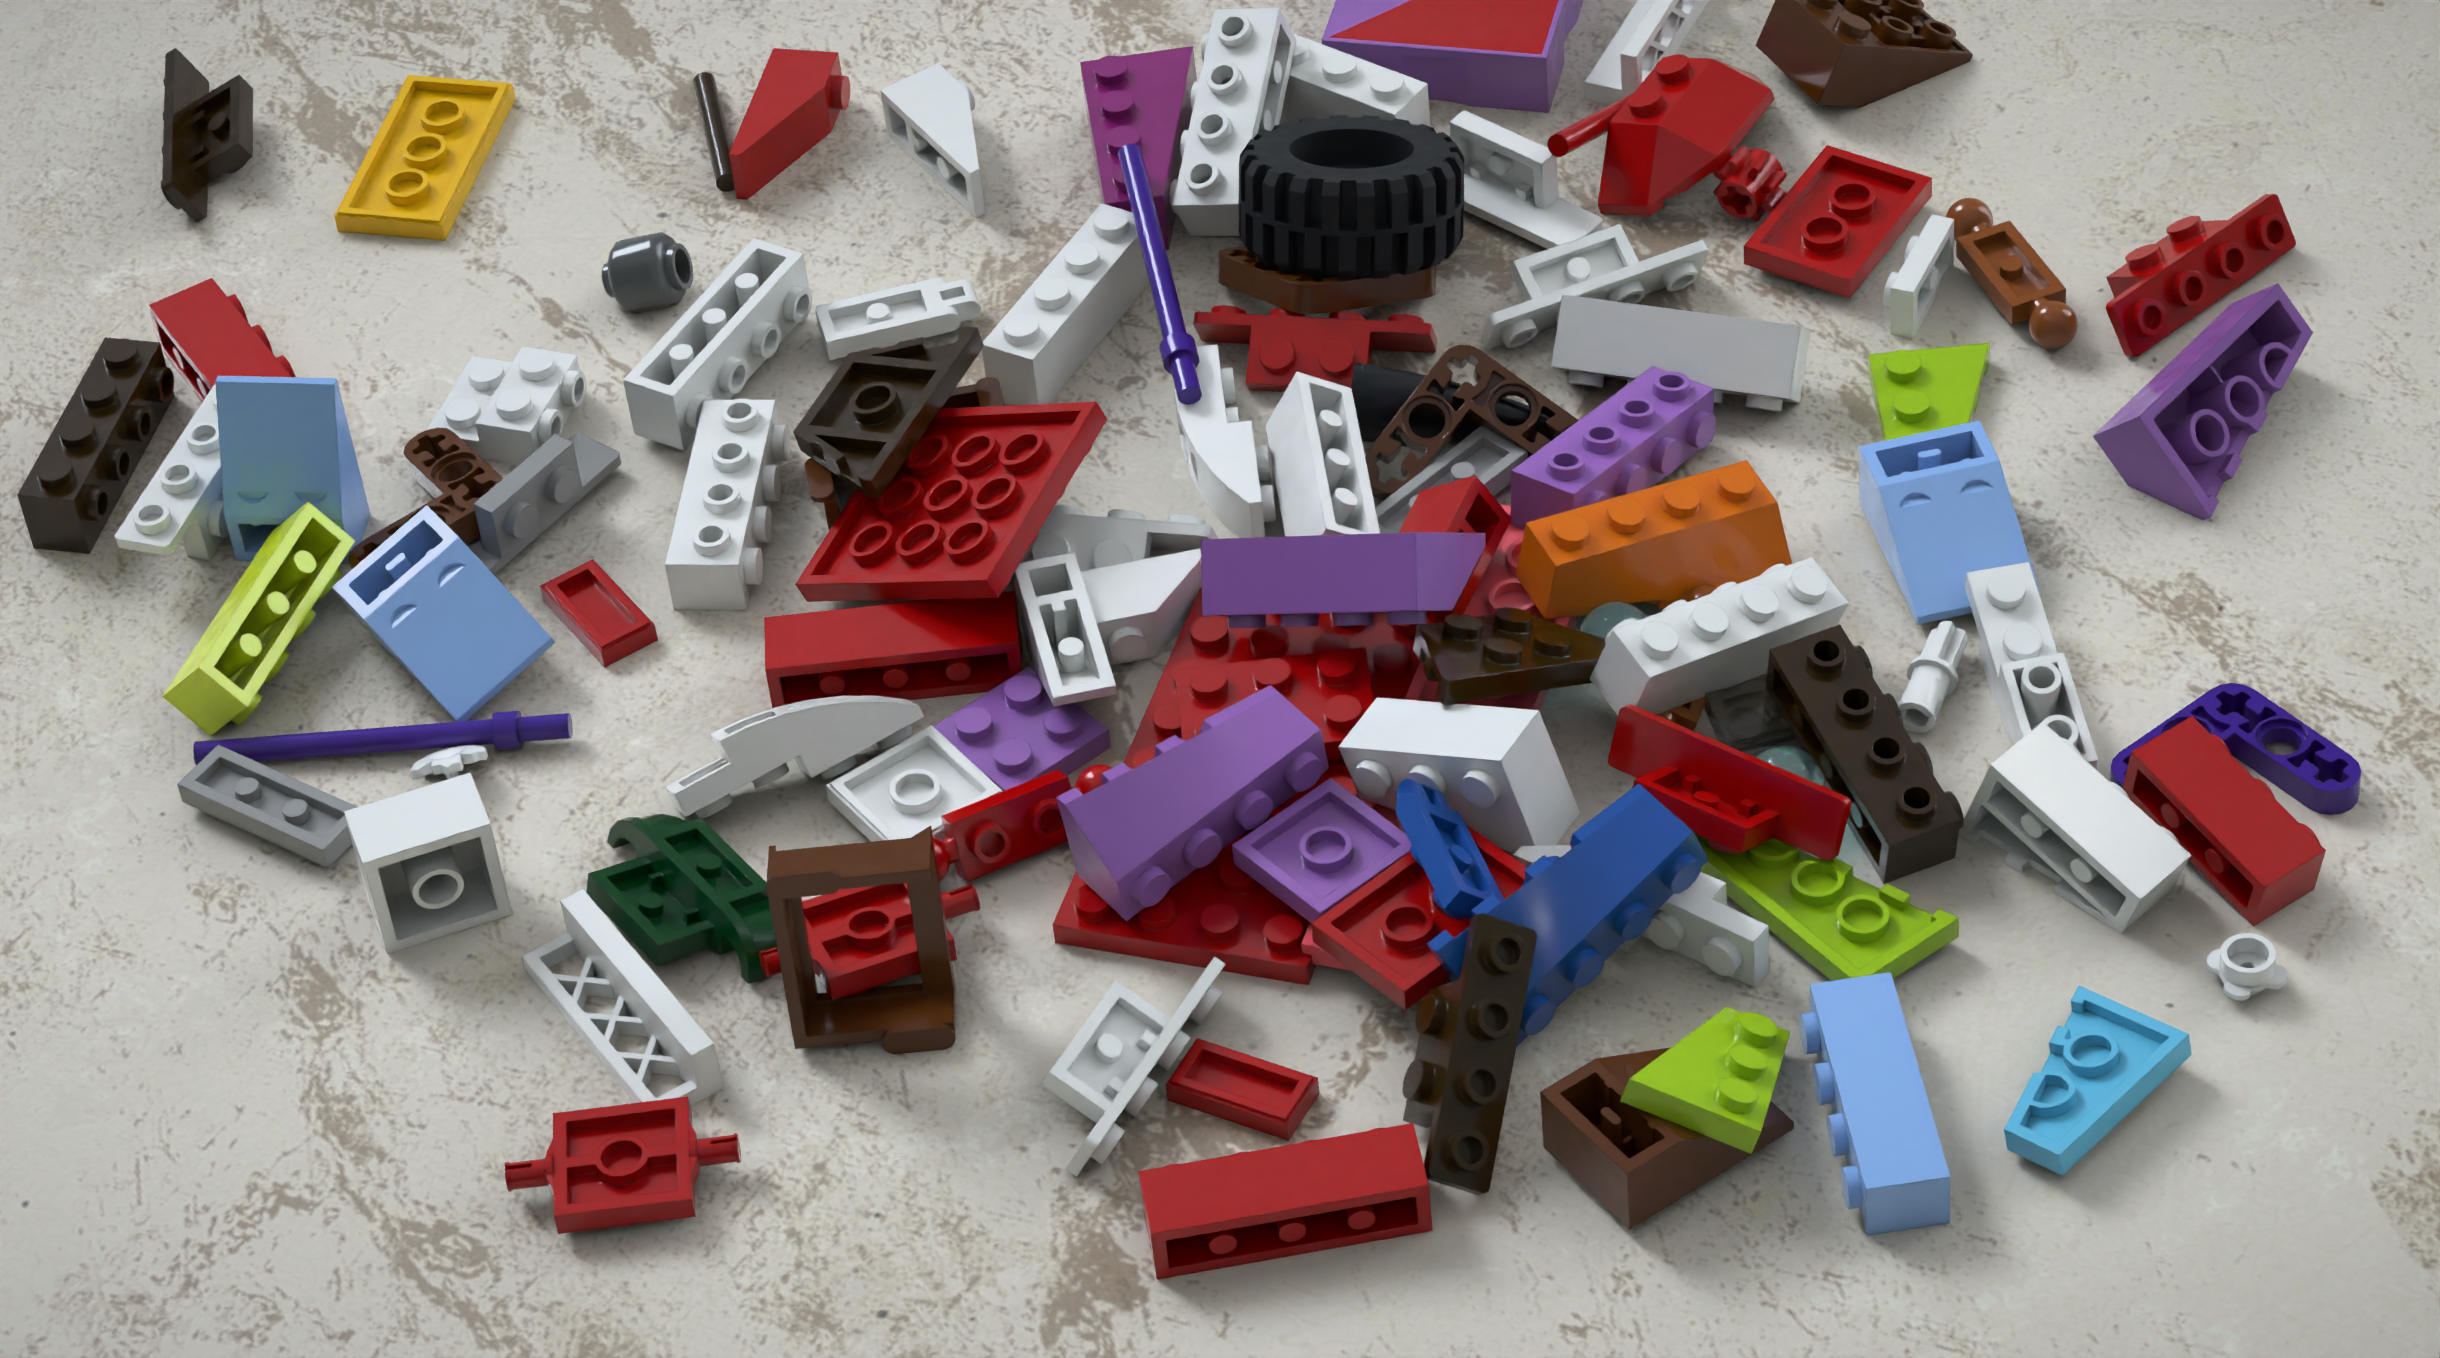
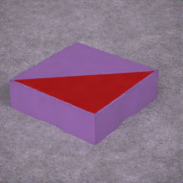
M1336 0L1322 38V44L1428 83L1429 100L1449 101L1471 107L1549 113L1564 66L1565 41L1577 23L1584 0Z

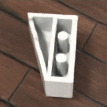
M1377 697L1338 746L1360 798L1395 810L1398 786L1403 780L1412 779L1441 791L1450 809L1459 812L1466 825L1499 848L1515 853L1521 846L1557 845L1580 814L1539 710L1455 703L1444 705L1441 702Z
M2043 721L1990 765L1964 818V826L1959 830V836L1972 844L1980 837H1983L2008 852L2009 854L2005 856V864L2020 873H2023L2031 866L2058 883L2055 885V894L2121 934L2174 888L2191 857V854L2180 845L2172 832L2156 824L2130 800L2127 793L2119 785L2107 780L2080 755L2078 749L2070 741L2059 737Z

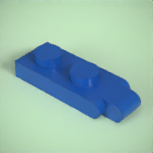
M1412 779L1403 780L1396 792V815L1412 844L1410 847L1411 855L1424 868L1435 890L1433 898L1436 904L1449 916L1457 920H1463L1464 918L1471 919V910L1492 894L1499 901H1504L1505 899L1461 814L1450 809L1441 791Z

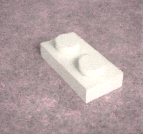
M1931 214L1919 236L1913 235L1910 238L1905 251L1904 264L1899 273L1892 272L1889 275L1884 289L1883 305L1890 308V334L1913 339L1954 266V219Z

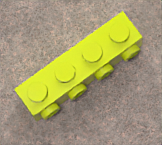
M310 502L299 508L270 533L162 697L210 736L231 720L237 725L244 722L261 701L262 696L257 692L262 684L271 680L288 659L289 654L285 649L289 642L297 639L314 619L316 612L311 608L317 599H322L341 577L342 571L338 567L355 540Z

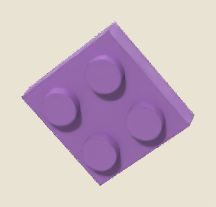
M1030 666L933 726L1002 791L1058 769L1068 776L1111 748L1109 729L1076 703L1054 707L1037 672Z
M1330 778L1232 845L1233 861L1237 867L1312 923L1407 855L1412 844L1405 832Z

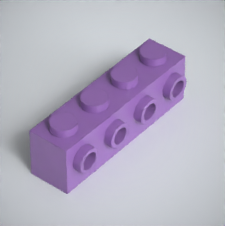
M1654 366L1650 367L1511 470L1512 520L1510 524L1525 529L1527 522L1654 486L1664 477L1673 473L1677 467L1698 451L1707 447L1712 441L1717 425L1716 417L1713 414L1714 388L1690 380L1686 375L1679 372H1668Z

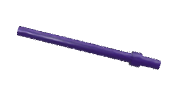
M1126 144L1119 149L1118 156L1163 336L1159 346L1164 369L1172 374L1179 402L1191 405L1198 402L1202 396L1196 372L1199 364V355L1194 338L1186 332L1141 148L1136 144Z
M520 711L494 712L492 719L195 741L193 754L195 764L197 765L217 745L256 762L450 748L464 745L493 744L495 750L521 749L524 742L570 739L573 734V726L570 713L522 717Z

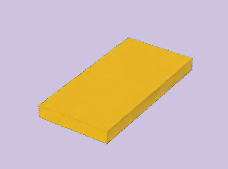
M407 75L334 215L337 230L339 232L445 241L516 100L513 84Z

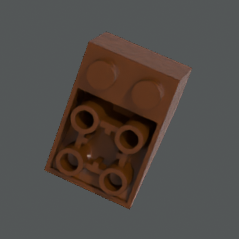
M1775 0L1755 45L1817 104L1848 107L1866 106L1970 62L1973 56L1955 38L1956 32L1954 29L1942 22L1936 21L1923 10L1924 3L1921 0Z
M1670 1048L1596 1058L1540 1092L1544 1148L1629 1230L1794 1129V1122L1770 1101L1762 1131L1752 1154L1620 1102L1629 1078Z

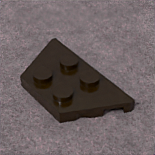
M978 328L959 329L958 340L955 343L927 348L923 337L902 341L887 348L875 347L849 353L793 431L800 450L869 498L879 499L984 347Z
M1504 607L1497 609L1495 615L1472 617L1452 614L1446 616L1444 622L1417 625L1413 650L1418 660L1425 664L1424 673L1428 681H1438L1436 697L1439 702L1446 705L1592 683L1590 677L1606 644L1605 638L1534 617L1531 613L1522 609Z

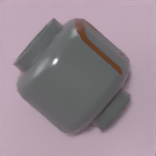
M662 232L620 240L615 243L609 252L608 263H605L602 268L603 286L610 297H615L623 309L633 314L672 307L681 302L686 289L692 285V261L684 245L677 244L672 237Z

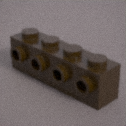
M104 338L17 494L33 548L83 554L91 553L175 397L173 391V372L166 366L160 342Z
M1840 624L1770 649L1765 689L1823 785L1830 790L1847 796L1851 800L1847 824L1883 884L1954 859L1959 830L1964 826V817L1960 804L1952 792H1944L1933 775L1930 756L1925 747L1920 742L1913 743L1903 727L1900 708L1894 697L1889 693L1883 694L1875 682L1872 666L1865 650L1860 645L1853 646Z

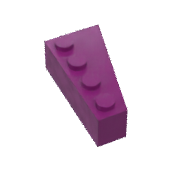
M1193 46L1126 56H1105L1098 60L1080 62L1086 114L1102 204L1132 212L1118 151L1126 144L1138 145L1142 151L1165 248L1169 250L1176 214L1172 211L1170 205V186L1172 181L1178 179L1182 162L1180 141L1183 131L1189 130L1193 111L1191 106V89L1193 83L1197 81Z

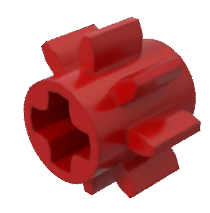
M1745 145L1741 146L1733 157L1729 156L1718 169L1713 171L1715 177L1721 180L1713 193L1717 196L1721 207L1728 214L1736 218L1747 219L1751 217L1755 222H1759L1766 211L1772 212L1787 194L1779 187L1787 176L1786 172L1783 171L1780 162L1774 155L1762 149L1748 150Z

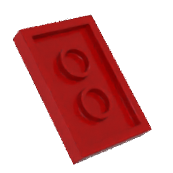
M1827 145L1745 243L1744 264L1830 293L1851 298L1932 197V178Z
M1366 647L1174 669L1182 739L1185 740L1200 734L1204 719L1271 685L1321 729L1327 761L1343 759L1338 746L1374 702Z
M1466 825L1503 898H1508L1523 886L1525 881L1524 870L1527 867ZM1409 852L1312 922L1311 928L1315 944L1404 1010H1407L1425 997L1428 990L1440 986L1449 979L1427 943L1444 930L1455 938L1470 926L1471 919L1457 920L1446 914L1436 904L1433 898L1435 890L1424 868L1415 861L1411 852Z

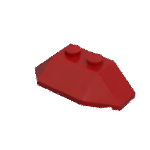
M1680 54L1663 57L1609 122L1598 197L1600 213L1651 216L1664 207L1662 200L1687 191L1718 169L1775 100L1772 89L1755 74L1715 59L1688 58Z

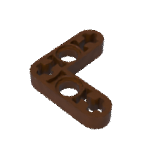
M1234 247L1219 251V283L1288 311L1304 314H1322L1432 297L1435 295L1436 266L1432 268L1421 267L1416 273L1402 275L1401 273L1392 274L1389 278L1381 279L1356 277V280L1330 276H1325L1322 279L1307 277L1306 273L1301 272L1292 274L1280 271L1277 265L1267 266L1261 263L1256 256H1252L1246 247Z
M1457 345L1449 348L1440 356L1368 450L1365 459L1372 494L1381 500H1385L1431 465L1468 417L1526 450L1528 458L1550 442L1549 439L1539 432L1534 443L1525 439L1535 431L1541 414L1550 418L1545 422L1544 431L1554 438L1579 420L1481 350L1471 345ZM1467 363L1475 366L1474 379L1477 384L1473 386L1471 383L1464 382L1460 385L1453 395L1452 404L1461 407L1458 411H1454L1447 400L1442 397L1452 383L1453 372L1450 367L1454 365L1456 368L1462 369ZM1435 386L1442 396L1429 391ZM1518 396L1528 403L1531 410L1530 416L1523 424L1508 426L1497 418L1495 413L1497 403L1504 397ZM1421 408H1432L1442 415L1445 426L1437 436L1422 438L1417 436L1410 428L1409 419L1411 415ZM1399 435L1410 449L1423 453L1424 456L1418 459L1411 450L1401 465V474L1404 479L1399 481L1392 477L1384 484L1378 480L1380 468L1376 463L1381 460L1389 464L1401 451V442L1392 439Z
M433 428L417 434L405 445L403 453L415 480L435 499L357 544L349 553L348 561L351 568L356 567L426 505L466 545L476 540L481 535L474 503L500 482L503 477L453 431L447 428Z

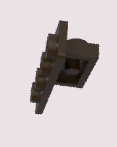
M174 48L165 55L161 189L167 201L178 210L183 209L198 223L207 217L208 184L226 173L231 174L240 170L253 157V88L240 75H237L209 92L208 80L178 49Z
M1485 913L1471 918L1460 979L1428 990L1427 995L1419 1005L1415 1027L1420 1034L1415 1060L1406 1071L1402 1089L1403 1096L1407 1099L1403 1121L1424 1128L1431 1127L1424 1161L1427 1179L1475 1195L1487 1193L1490 1189L1537 940V934L1533 929Z

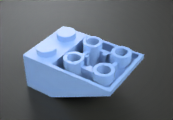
M218 375L215 383L224 518L236 561H252L270 533L304 504L310 502L355 540L341 564H349V553L362 541L371 514L337 378Z
M1980 420L1859 446V502L1917 625L1972 613L1965 590L1967 572L2029 562L2039 592L2000 460Z
M427 505L333 586L334 590L363 626L456 722L467 721L555 643L552 637L459 536Z

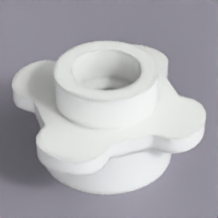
M2240 933L2233 935L2224 941L2221 949L2213 950L2207 956V969L2219 975L2224 983V994L2233 1000H2247L2250 996L2259 994L2265 988L2280 989L2286 984L2288 977L2287 969L2275 963L2276 951L2273 944L2268 939L2257 934Z

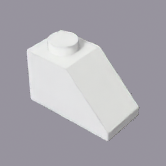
M1200 548L1081 571L1110 666L1157 657L1179 633L1196 595L1202 587Z

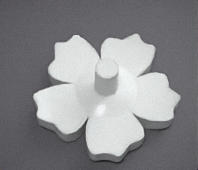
M464 745L432 753L413 764L410 771L412 780L415 778L421 779L431 773H434V775L443 773L446 775L447 780L459 776L458 771H462L464 768L463 764L487 760V750L477 745Z

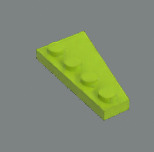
M1695 833L1709 859L1701 867L1700 872L1726 882L1727 896L1755 919L1767 924L1771 932L1831 981L1891 972L1894 979L1959 937L1958 917L1940 908L1932 915L1910 904L1911 894L1888 883L1882 889H1879L1853 876V866L1837 858L1829 861L1815 858L1799 848L1776 838L1770 839L1744 853L1730 854L1712 848L1708 845L1707 838Z

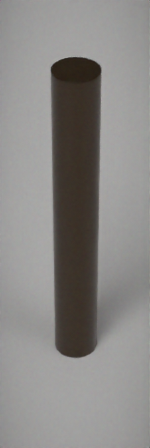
M702 72L694 77L693 86L716 186L723 192H730L735 187L729 159L731 145L715 78L711 73Z

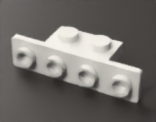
M1463 110L1449 122L1450 137L1457 144L1465 158V211L1546 249L1603 230V219L1600 216L1558 198L1556 156L1550 153L1547 147L1466 110Z
M1621 224L1514 260L1510 274L1524 302L1490 314L1481 339L1486 349H1492L1503 344L1507 348H1514L1529 342L1538 332L1557 326L1562 295L1636 304L1646 294L1665 287L1667 291L1680 290L1692 284L1699 277L1709 250L1704 240H1700L1639 262Z
M216 383L116 532L115 539L119 548L168 556L174 552L181 539H183L188 557L210 560L222 540L229 536L223 507Z
M1055 505L1038 532L1036 540L1030 545L1021 562L1075 552L1080 571L1147 559L1150 558L1151 549L1188 551L1200 548L1201 551V539L1219 538L1212 527L1205 524L1204 519L1194 515L1172 514L1168 516V521L1144 520L1145 516L1131 510L1113 509L1108 511L1107 517L1084 515V511L1077 507Z
M1214 956L1171 1018L1117 980L1114 981L1041 1084L1097 1123L1066 1167L1067 1171L1077 1177L1090 1157L1101 1165L1104 1163L1125 1132L1124 1129L1115 1124L1120 1114L1125 1110L1136 1117L1158 1085L1157 1082L1148 1077L1153 1067L1157 1063L1167 1071L1191 1038L1180 1030L1186 1020L1191 1018L1200 1025L1223 991L1212 983L1225 966L1224 962Z

